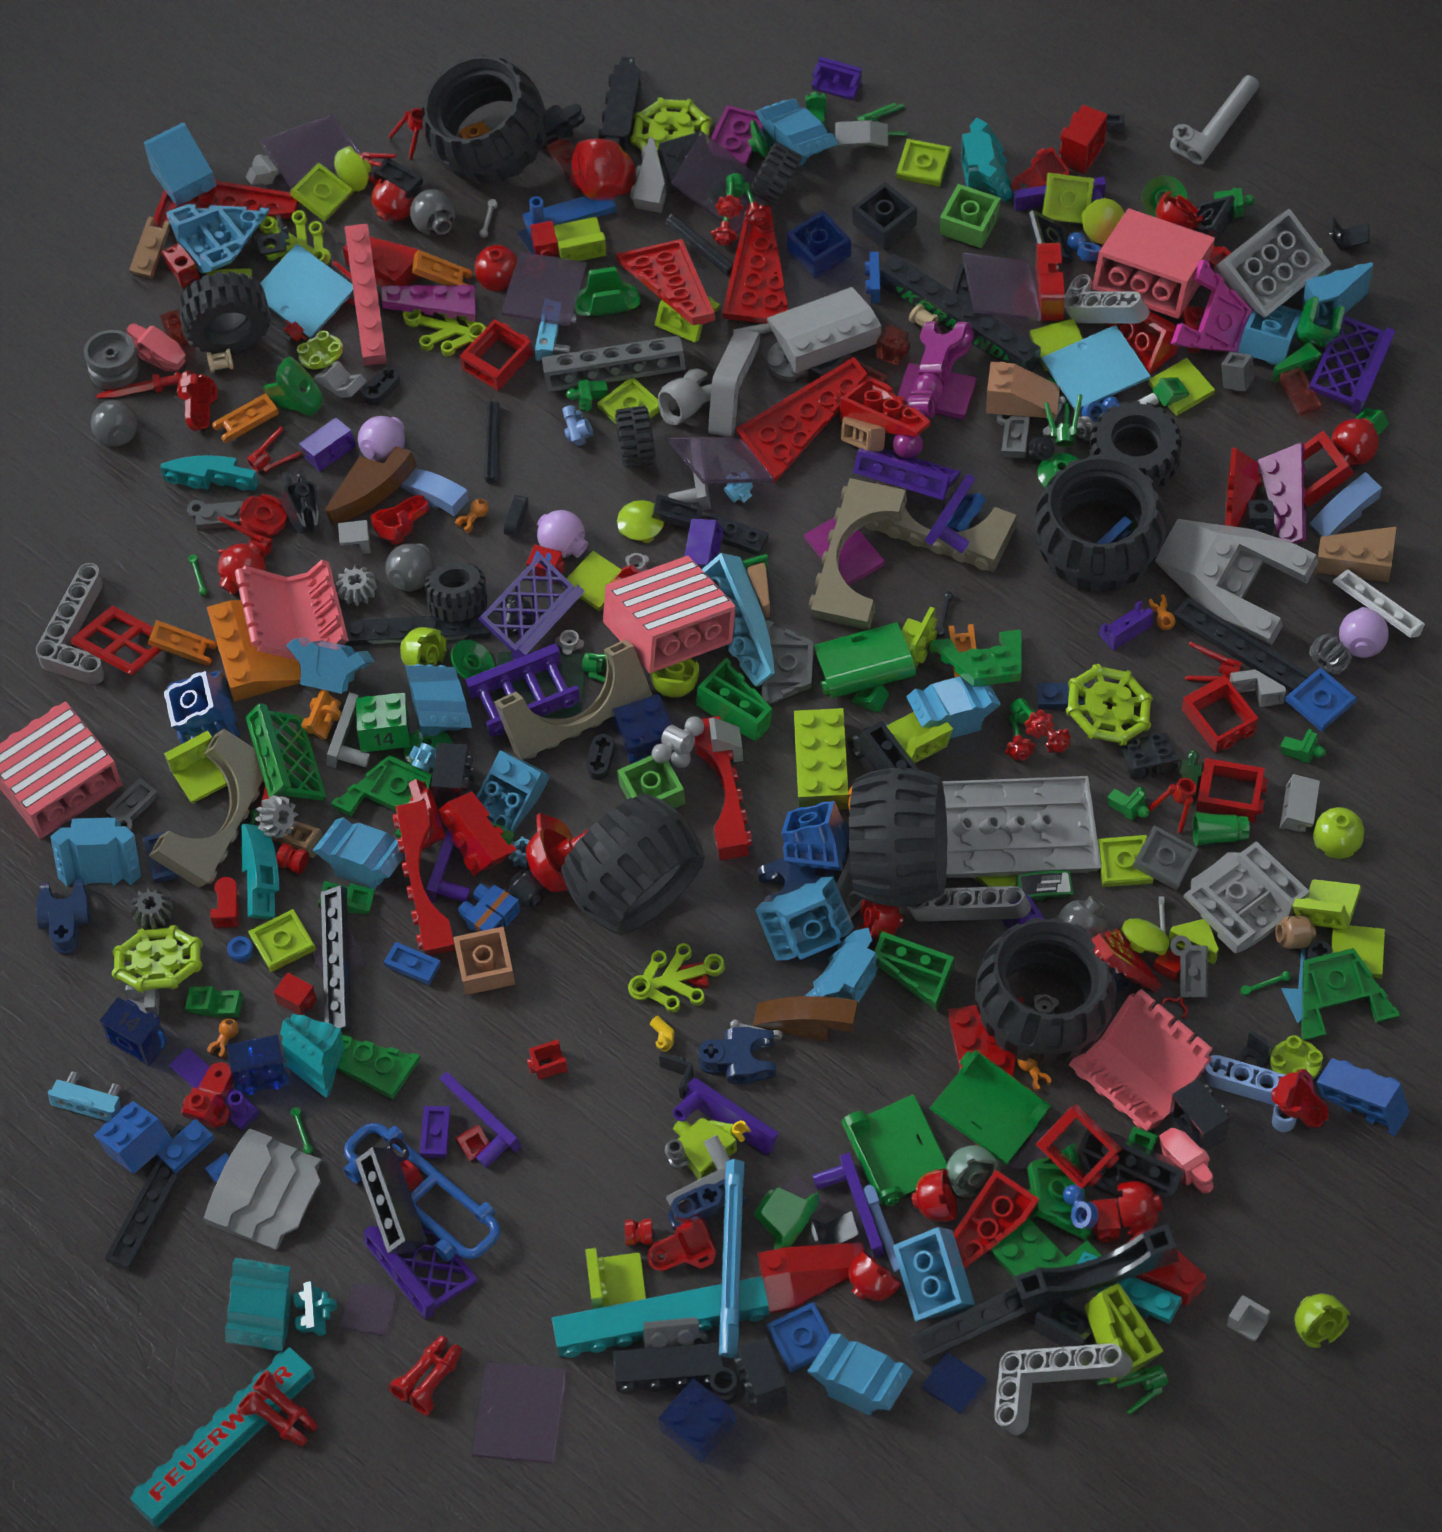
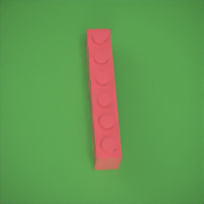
M368 223L345 226L364 366L385 364L387 361Z

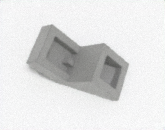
M874 121L835 123L838 146L853 149L862 145L879 148L888 146V124Z
M334 362L323 368L314 377L316 382L341 398L353 396L366 382V379L361 374L350 375L340 362Z
M1257 670L1231 673L1230 682L1238 693L1256 691L1259 707L1284 704L1286 689L1283 685Z
M709 718L713 752L732 750L733 762L743 761L740 727L716 718Z

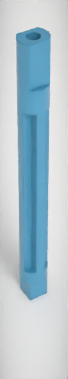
M737 1159L726 1161L725 1173L726 1189L719 1355L728 1358L738 1356L744 1162Z

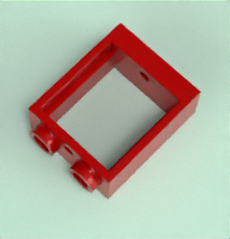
M494 319L460 355L462 370L499 391L533 355L531 341L526 335L512 330L508 324ZM497 339L517 351L500 370L480 359Z
M1324 430L1304 444L1303 462L1324 447L1338 467L1305 490L1306 498H1304V504L1307 507H1310L1355 474Z
M1225 675L1183 697L1182 711L1215 753L1222 749H1230L1235 742L1242 738L1247 739L1257 731L1258 717ZM1224 698L1243 723L1217 736L1199 710Z
M1205 758L1196 811L1208 814L1236 815L1237 817L1245 816L1248 817L1249 822L1256 823L1257 814H1262L1264 800L1260 799L1261 792L1266 793L1268 778L1263 777L1265 768ZM1212 776L1256 782L1252 804L1209 797Z
M1077 1104L1070 1107L1036 1143L1081 1189L1087 1185L1092 1188L1102 1178L1099 1173L1105 1167L1110 1169L1120 1159L1117 1154L1122 1150ZM1077 1119L1110 1150L1086 1176L1054 1145Z

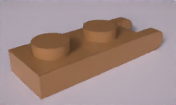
M149 216L129 271L131 274L153 279L171 225L169 221H165L163 228L153 226L155 218Z

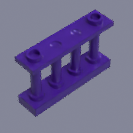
M556 643L465 679L471 699L480 697L491 720L486 721L489 737L506 733L489 692L503 688L506 695L516 692L512 683L521 679H526L536 699V702L527 706L533 713L541 717L562 708H570L577 702H580L577 685L568 688L557 665L561 664V657ZM544 670L549 671L559 691L548 697H545L534 675Z

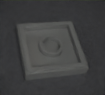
M1154 825L1132 867L1177 890L1199 849Z

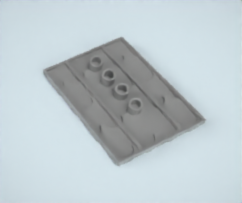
M1088 776L942 781L946 799L948 835L946 878L1009 876L1043 871L1088 873L1101 869Z

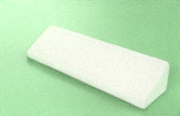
M1347 569L1333 580L1335 585L1369 609L1379 613L1387 622L1410 638L1418 637L1421 634L1425 625L1422 621Z

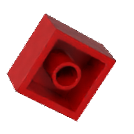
M1084 104L1078 112H1074L1069 127H1065L1060 135L1062 145L1059 154L1067 168L1084 175L1086 174L1105 145L1108 114Z

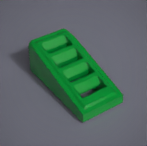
M1307 343L1274 367L1272 381L1276 383L1318 367L1321 353L1311 343Z

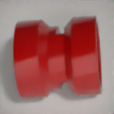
M284 843L276 856L277 866L283 869L290 868L292 872L300 875L307 866L309 852L304 849L296 850L292 845Z
M633 1219L625 1220L626 1246H634L636 1243L653 1245L652 1219H643L641 1222H635Z

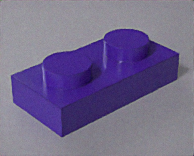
M424 1106L420 1146L421 1157L447 1158L451 1115L450 1106Z

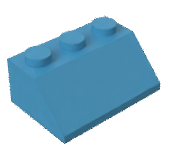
M937 1227L893 1245L916 1322L953 1315L975 1305L952 1230Z

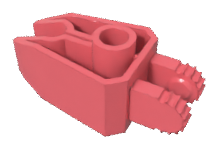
M136 323L128 326L127 333L133 339L134 345L137 348V355L143 361L164 371L178 372L186 362L184 359L186 355L182 348L162 330L155 326H149L148 329H145Z
M1170 1128L1159 1135L1163 1156L1185 1171L1181 1182L1186 1186L1192 1183L1204 1194L1212 1191L1213 1174L1208 1168L1210 1158L1207 1152L1181 1130Z

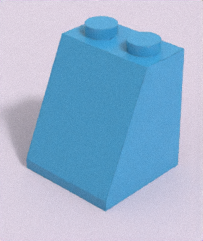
M184 122L144 142L151 171L176 206L188 202L192 198L216 187L213 171Z

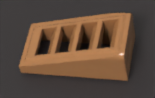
M843 417L841 440L871 452L882 451L885 442V428L853 418Z
M760 563L748 567L747 574L766 619L769 618L770 614L767 570L765 563Z
M295 821L297 825L291 826L292 833L285 834L282 838L271 837V839L281 844L287 843L292 845L296 850L304 849L309 852V857L314 858L316 853L312 850L321 840L323 834L318 828Z

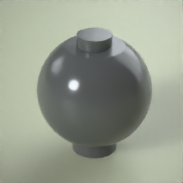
M435 189L426 190L418 194L410 208L412 223L420 232L427 235H444L448 233L456 216L455 205L452 199L446 193Z
M118 400L101 403L94 410L90 424L93 435L100 443L109 447H120L127 444L133 439L138 428V420L134 410L128 404Z
M403 544L396 547L389 554L385 569L389 581L396 588L412 592L420 590L425 586V578L434 570L431 552L427 546L423 544Z
M1089 896L1086 901L1076 900L1068 903L1057 916V918L1063 919V922L1080 925L1092 937L1107 931V920L1103 914L1107 907L1093 896Z

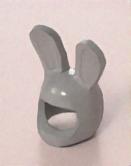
M698 368L689 369L684 378L675 379L661 389L658 395V404L662 418L666 423L678 425L696 413L705 402L711 401L712 384L703 387L699 386L700 383L707 379L708 373ZM672 399H675L679 405L681 415L678 417L669 410L668 403Z

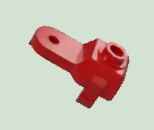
M1043 147L1036 152L1037 156L1032 159L1031 167L1015 177L1012 182V191L1014 193V190H1020V185L1023 183L1026 184L1025 189L1046 186L1048 173L1069 175V170L1052 147L1046 150Z
M185 371L178 378V397L185 400V420L188 427L192 431H199L209 426L210 404L218 399V387L210 377Z
M417 495L406 499L395 507L378 510L371 515L374 530L380 538L387 539L391 544H399L404 541L405 536L412 532L414 520L427 513L430 508L424 496Z
M218 1062L209 1067L200 1086L193 1088L182 1103L181 1114L183 1117L191 1120L196 1119L202 1125L211 1128L226 1124L231 1112L227 1107L225 1099L235 1080L234 1073L226 1063Z
M1306 1069L1290 1072L1279 1078L1278 1084L1273 1088L1271 1096L1273 1102L1287 1116L1300 1118L1311 1128L1320 1127L1323 1121H1328V1107L1315 1094L1312 1075Z
M700 1217L692 1218L677 1226L674 1235L660 1240L650 1247L648 1253L649 1264L652 1268L659 1271L667 1270L683 1262L702 1269L713 1264L717 1251L716 1242L706 1221ZM662 1253L665 1257L660 1258L658 1254ZM705 1256L709 1257V1259L700 1262L701 1258Z

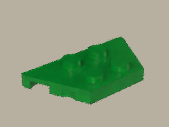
M1070 1144L1061 1152L1080 1170L1076 1144ZM1048 1156L1032 1162L1027 1167L1031 1193L1040 1199L1034 1208L1035 1215L1082 1239L1088 1240L1092 1235L1091 1228H1077L1073 1224L1071 1211L1074 1206L1068 1205L1063 1199L1065 1188L1076 1184Z

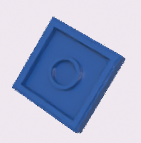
M1320 667L1287 695L1285 701L1322 732L1355 704L1357 698Z
M814 1302L766 1324V1329L789 1373L814 1362L831 1336Z

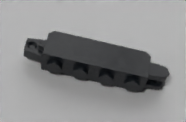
M626 56L621 57L619 65H614L613 74H609L608 87H610V91H606L605 94L607 108L602 110V122L604 124L599 127L598 133L599 139L617 142L623 151H626L631 146L630 138L633 135L635 122L633 116L637 112L642 85L640 81L641 71L635 66V57Z

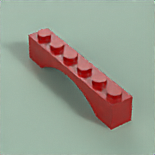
M720 716L711 717L721 720ZM709 718L702 719L704 722L703 732L698 736H694L696 755L705 760L715 770L725 791L724 807L720 818L714 826L719 861L748 856V846L753 845L750 830L745 831L744 824H748L746 810L740 809L739 803L743 802L741 788H736L735 781H738L736 766L731 767L730 760H734L732 750L713 752Z
M426 801L396 806L397 814L392 816L395 829H400L402 838H397L399 852H405L406 862H402L404 877H410L411 886H407L409 901L415 902L416 910H412L411 913L414 926L419 925L421 934L416 935L419 950L424 949L426 955L454 951L455 946L450 921L430 902L421 882V854L425 841L431 832Z

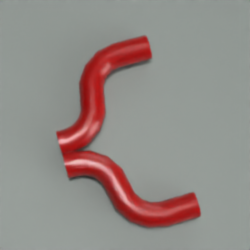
M1180 996L1177 998L1165 997L1160 1002V1005L1163 1006L1166 1001H1180V1006L1185 1010L1181 1017L1185 1019L1188 1014V1008L1184 1005V999Z

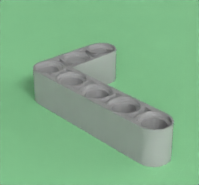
M736 329L713 376L709 434L733 437L736 427L738 392L758 351L760 333Z
M85 563L80 566L36 646V654L43 669L91 685L99 684L104 680L105 671L101 660L89 652L71 647V638L79 632L103 587L99 568L94 563Z
M1017 886L945 888L944 894L939 898L922 903L918 907H916L917 905L906 906L913 919L920 922L1019 919L1027 916L1031 909L1025 893Z
M1116 1344L1007 1352L1001 1358L999 1365L995 1420L1010 1434L1019 1435L1028 1426L1032 1383L1122 1377L1132 1369V1359Z

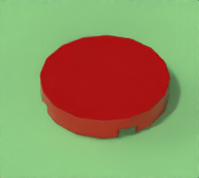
M260 494L257 497L251 496L246 499L241 506L239 514L240 522L245 529L265 537H271L280 533L284 529L288 517L280 500L267 494Z

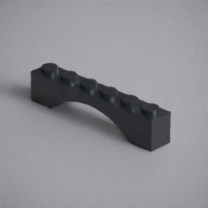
M1166 1224L1143 1232L1124 1246L1096 1259L1065 1267L1037 1268L1016 1275L1014 1278L1025 1312L1028 1313L1178 1262L1179 1257L1177 1246L1169 1226Z

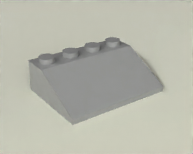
M1288 209L1214 266L1213 269L1224 279L1223 282L1230 290L1233 289L1249 306L1265 318L1304 287L1306 280L1319 275L1331 263L1292 211Z
M853 287L767 318L795 374L881 342V325L872 308Z

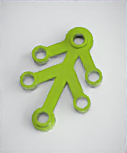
M301 210L295 211L292 214V220L296 225L297 238L289 233V239H286V243L289 244L286 246L287 251L265 255L271 261L277 259V257H285L298 244L316 258L322 256L319 260L325 265L329 266L331 263V254L323 246L322 234L324 233V228L320 222L314 221L309 225V231L314 236V249L307 245L305 226L307 217ZM299 216H303L301 220H296ZM265 217L260 223V229L264 235L279 233L278 222L275 218ZM316 227H320L318 231H313ZM267 245V246H266V248H273V247H275L274 245Z
M414 309L412 312H403L404 322L410 327L423 325L440 330L431 335H423L419 339L420 348L424 351L431 350L436 342L456 334L462 335L453 341L447 340L441 344L442 354L448 357L454 355L455 349L472 343L478 337L476 335H480L486 329V326L482 323L467 321V317L458 316V318L465 321L468 327L459 325L456 319L447 318V314L444 313L438 314L443 315L446 321L423 316L421 310Z
M681 943L676 947V954L664 974L653 978L658 968H662L667 964L665 952L657 950L652 954L651 962L643 975L635 976L629 982V994L636 1000L650 998L664 1005L670 1013H675L680 1009L679 999L673 995L667 996L656 989L667 987L689 998L693 1005H702L705 1001L704 992L699 988L694 989L681 982L706 974L710 976L721 975L725 969L724 960L718 954H710L705 958L704 964L678 971L683 961L688 960L692 955L690 946L686 943ZM682 949L688 950V953L685 955L679 954ZM658 956L664 957L661 962L655 961ZM714 964L719 965L717 970H711L710 968ZM639 986L646 987L642 992L637 991ZM695 994L701 995L699 1000L692 999ZM671 1001L677 1002L674 1007H669L668 1004Z

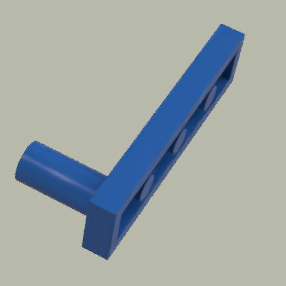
M584 196L543 208L542 198L533 197L529 201L530 212L523 214V221L531 237L530 225L552 221L554 226L593 217L597 218L616 212V205L614 200H592Z

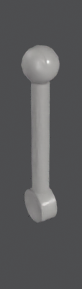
M494 199L488 201L489 210L483 229L479 232L482 238L488 236L487 229L492 212L497 207V201Z
M1064 396L1059 397L1057 416L1062 405H1065L1067 402ZM1050 425L1043 429L1045 437H1051Z
M1159 896L1160 929L1166 934L1164 896Z
M732 1020L730 1023L731 1028L752 1027L756 1029H762L742 1024L738 1020ZM773 1030L774 1038L781 1039L783 1033L779 1030Z

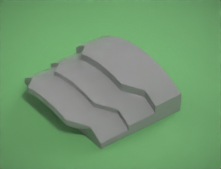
M1256 841L1241 853L1232 852L1225 854L1211 867L1192 878L1191 890L1186 892L1183 897L1218 932L1217 937L1234 953H1239L1258 943L1276 930L1277 924L1285 916H1292L1295 913L1293 909L1295 898L1306 899L1310 891Z
M249 1129L233 1150L216 1183L204 1216L206 1225L277 1251L285 1234L299 1228L302 1218L321 1184L317 1170L322 1160L298 1151L294 1147L275 1141L271 1136Z

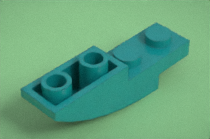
M212 455L191 456L161 463L160 466L164 481L171 484L188 485L194 489L202 488L208 490L211 482L220 486L228 485L237 487L240 490L256 491L259 484L255 470L238 467L236 458Z
M243 824L242 872L247 873L248 917L271 920L275 918V893L279 891L278 866L271 837L264 835V831L258 829L259 826Z
M1084 1251L1077 1264L1098 1257ZM1135 1277L1117 1282L1121 1285L1138 1313L1145 1318L1150 1315L1170 1324L1182 1303L1181 1297ZM1114 1283V1284H1111V1285H1108V1286H1105V1287L1096 1289V1290H1094V1291L1100 1293L1101 1291H1103V1290H1105V1289H1107V1288H1109V1287H1111V1286H1113V1285H1115V1284H1117V1283Z

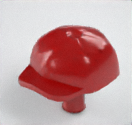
M587 139L577 144L572 157L573 173L570 176V181L575 188L581 189L588 198L600 201L614 200L619 195L630 192L632 186H635L636 172L634 163L617 142L608 139Z
M541 812L536 815L538 832L529 840L526 847L528 864L535 878L551 892L566 891L568 888L561 871L562 865H564L566 856L571 852L576 842L588 830L574 838L564 822Z

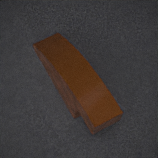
M395 446L384 464L359 456L325 509L330 524L337 525L338 523L355 518L372 509L396 491L417 466L412 452Z
M820 996L786 997L768 1000L757 1004L752 1026L771 1031L779 1030L787 1035L828 1042L831 1029L853 1033L858 1012V1001Z

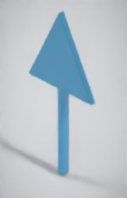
M1301 949L1298 989L1281 988L1298 1024L1302 1018L1303 962L1306 960V949Z

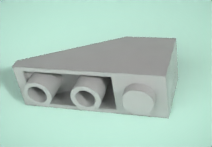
M649 138L648 144L644 145L642 149L643 162L642 166L639 165L637 168L636 179L638 180L636 186H632L630 198L633 199L634 206L637 209L662 213L667 191L654 138Z

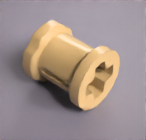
M922 304L916 305L909 315V321L917 323L921 327L928 321H936L938 325L940 320L937 314H931L925 310Z
M230 349L216 354L207 353L211 373L224 368L234 369Z

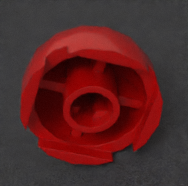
M379 179L373 189L371 202L377 211L376 216L385 222H388L389 219L397 222L403 221L410 216V208L414 198L412 197L409 201L405 196L406 192L389 181L385 180L383 182L382 179Z
M1166 191L1157 205L1156 217L1191 230L1195 229L1203 219L1202 215L1198 217L1197 213L1199 210L1183 196L1178 195L1175 198L1171 196L1172 191Z
M503 245L488 246L476 258L474 269L476 279L483 288L489 291H504V287L514 286L520 278L521 268L517 255L508 247Z
M863 899L859 916H864V925L859 924V930L869 928L872 938L871 943L874 944L878 943L882 932L895 936L898 928H901L903 925V914L900 913L899 907L876 904Z
M947 1169L934 1170L924 1174L916 1185V1193L912 1194L914 1208L919 1209L921 1214L929 1221L947 1222L957 1218L956 1193L952 1194L951 1185L947 1179Z
M1142 1182L1120 1183L1118 1191L1123 1190V1197L1118 1198L1123 1225L1131 1229L1127 1234L1132 1236L1142 1229L1150 1226L1153 1228L1158 1221V1212L1163 1211L1160 1195L1155 1196L1153 1189Z
M863 1250L857 1254L850 1264L848 1275L849 1280L854 1286L851 1291L863 1301L866 1298L872 1301L886 1300L902 1285L894 1275Z

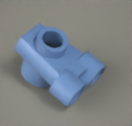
M566 406L562 409L568 426L565 429L566 438L576 446L584 445L586 438L593 436L591 424L588 419L582 418L581 411L576 410L575 406Z

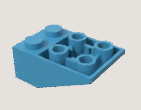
M1373 263L1358 264L1353 268L1342 271L1337 270L1331 274L1320 277L1315 276L1306 280L1302 310L1307 300L1314 296L1319 297L1313 323L1320 327L1327 326L1332 310L1341 305L1345 307V314L1368 294Z
M499 751L476 797L489 812V821L503 825L514 833L540 798L551 775L511 753Z

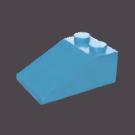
M1280 305L1264 318L1253 309L1244 329L1238 353L1252 355V358L1265 360L1272 365L1279 364L1288 356L1303 311Z

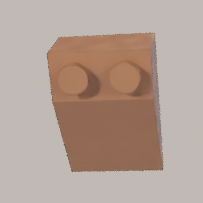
M991 362L986 413L1047 418L1044 404L1048 402L1053 418L1057 419L1060 387L1016 364Z

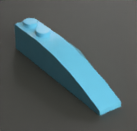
M720 553L702 571L736 606L732 643L727 644L729 647L728 651L739 660L740 667L754 686L759 687L775 673L771 643L764 615L741 557Z

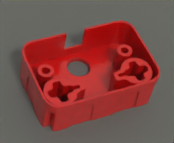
M1060 243L1036 245V283L1040 321L1063 320L1064 280L1063 272H1059V264H1062Z

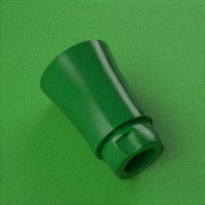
M1194 812L1192 834L1195 846L1213 843H1236V841H1247L1249 839L1250 826L1248 817Z

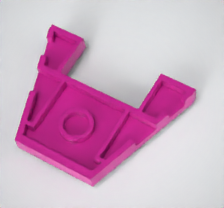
M1201 260L1198 262L1193 280L1212 292L1199 330L1196 331L1183 323L1177 324L1171 344L1237 353L1252 309L1233 289L1230 290L1223 282L1224 279L1219 273L1215 274L1206 260Z

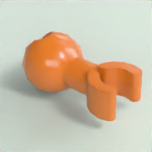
M483 499L472 501L470 512L466 516H460L456 519L457 527L467 523L464 530L466 534H469L473 529L472 523L475 519L487 514L489 510L488 503Z
M1163 594L1161 595V606H1158L1152 599H1149L1151 609L1158 614L1156 618L1157 626L1162 630L1173 628L1175 617L1166 610V597Z
M225 1019L219 1024L220 1035L217 1041L212 1042L207 1049L210 1054H213L214 1050L220 1047L219 1057L221 1059L226 1057L227 1049L225 1046L229 1039L238 1034L239 1030L235 1020Z
M1028 1058L1027 1061L1018 1059L1019 1067L1024 1071H1028L1034 1079L1032 1086L1036 1091L1040 1089L1037 1082L1038 1078L1044 1080L1047 1085H1050L1051 1078L1049 1075L1041 1073L1038 1068V1061Z

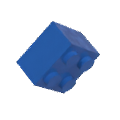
M134 1101L123 1107L120 1113L105 1123L94 1134L107 1155L132 1174L136 1173L173 1140L160 1120Z

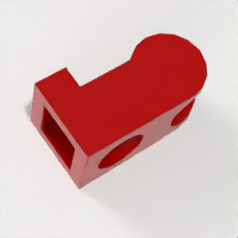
M178 243L161 251L166 265L177 278L181 288L200 279L196 264Z
M230 877L220 878L215 883L218 907L217 909L210 910L213 928L239 927V891L236 882Z

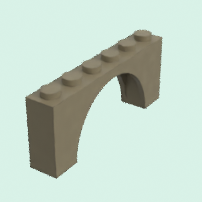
M850 478L848 485L842 489L841 508L838 507L835 513V522L837 523L835 530L831 529L829 533V550L824 551L822 557V565L824 567L822 573L817 574L815 582L817 591L815 595H811L809 609H811L815 619L870 630L876 609L874 600L858 594L843 580L839 572L840 553L850 536L863 526L882 520L901 521L907 496L906 491Z
M877 480L876 482L879 485L906 490L905 488ZM994 507L988 517L978 525L956 532L970 541L963 553H960L939 538H937L933 546L924 541L931 529L916 522L907 512L906 508L904 509L901 521L882 520L865 525V527L869 530L885 533L891 538L905 540L914 546L930 549L936 554L952 557L958 562L969 563L980 570L994 572L1016 529L1017 515Z
M625 639L604 649L607 673L603 688L596 700L587 709L575 716L565 719L541 717L529 709L524 698L517 692L494 702L513 751L521 760L533 758L539 751L546 748H554L559 745L560 741L566 738L577 737L581 734V731L589 727H597L604 720L610 717H618L625 710L633 706H641L653 697L635 648L630 642Z
M226 729L214 735L204 753L219 768L228 786L230 806L225 823L215 835L201 839L183 837L169 830L160 835L149 857L198 888L207 883L210 884L217 875L215 869L218 863H222L228 854L226 848L229 843L236 839L239 833L237 828L240 822H244L249 815L250 810L248 807L259 796L261 790L258 788L261 782H264L255 748Z

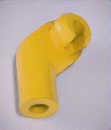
M655 1016L651 1020L650 1026L659 1033L656 1047L661 1051H668L674 1044L675 1032L661 1017Z

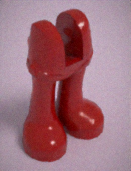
M443 1335L424 1349L423 1356L404 1376L395 1378L388 1385L389 1391L396 1398L404 1402L409 1399L414 1409L425 1416H428L434 1408L431 1398L434 1389L449 1372L454 1371L462 1353V1348L454 1344L443 1359H441L439 1356L448 1343V1338ZM431 1365L435 1367L421 1385L413 1391L416 1383Z
M266 1370L253 1385V1390L256 1392L248 1393L239 1403L236 1411L243 1416L257 1414L269 1422L280 1433L283 1440H289L303 1447L308 1440L303 1434L292 1427L294 1422L297 1421L311 1432H315L318 1425L307 1413V1409L296 1405L277 1387L275 1376L269 1370ZM257 1393L267 1397L288 1414L287 1418L285 1419Z

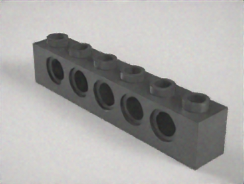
M680 335L542 357L547 392L576 388L578 381L588 380V382L606 381L607 383L686 370Z

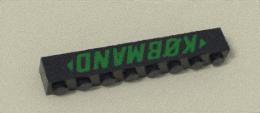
M893 254L879 268L880 286L913 307L918 304L924 305L925 310L933 315L937 314L940 318L939 324L950 331L953 330L957 322H969L973 330L971 344L997 361L1016 364L1030 372L1040 364V346L897 255Z

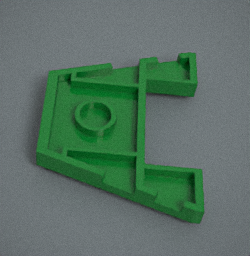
M1021 630L999 632V641L1002 646H993L989 649H970L965 652H958L951 638L929 642V650L933 654L936 652L940 654L941 660L945 664H952L955 667V672L973 687L1021 681Z
M389 755L366 773V777L358 784L350 786L342 797L335 798L331 805L333 809L352 817L364 797L396 811V806L410 802L412 793L409 783L418 779L422 782L425 781L427 788L431 789L432 775ZM397 829L395 832L396 838H402L400 829Z
M1354 948L1304 960L1301 1040L1307 1041L1326 1035L1319 1009L1363 998H1368L1375 1023L1400 1016L1396 1007H1393L1387 999V994L1382 988L1380 989L1373 979L1372 973Z
M1034 1209L1022 1225L991 1249V1255L1013 1278L1016 1275L1037 1268L1075 1265L1084 1251L1097 1257L1102 1256L1086 1241L1066 1257L1031 1221L1036 1217Z

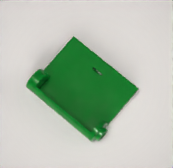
M898 622L814 645V650L825 681H821L824 695H829L831 699L916 676L914 662Z
M974 1050L973 1053L967 1051L959 1062L963 1065L961 1070L932 1104L930 1109L980 1147L987 1149L1003 1164L1007 1165L1039 1125L1052 1105L979 1051Z
M914 1094L868 1115L864 1111L853 1112L841 1121L867 1180L876 1191L880 1205L889 1207L897 1204L901 1198L916 1192V1185L924 1174L934 1170L947 1169V1163Z

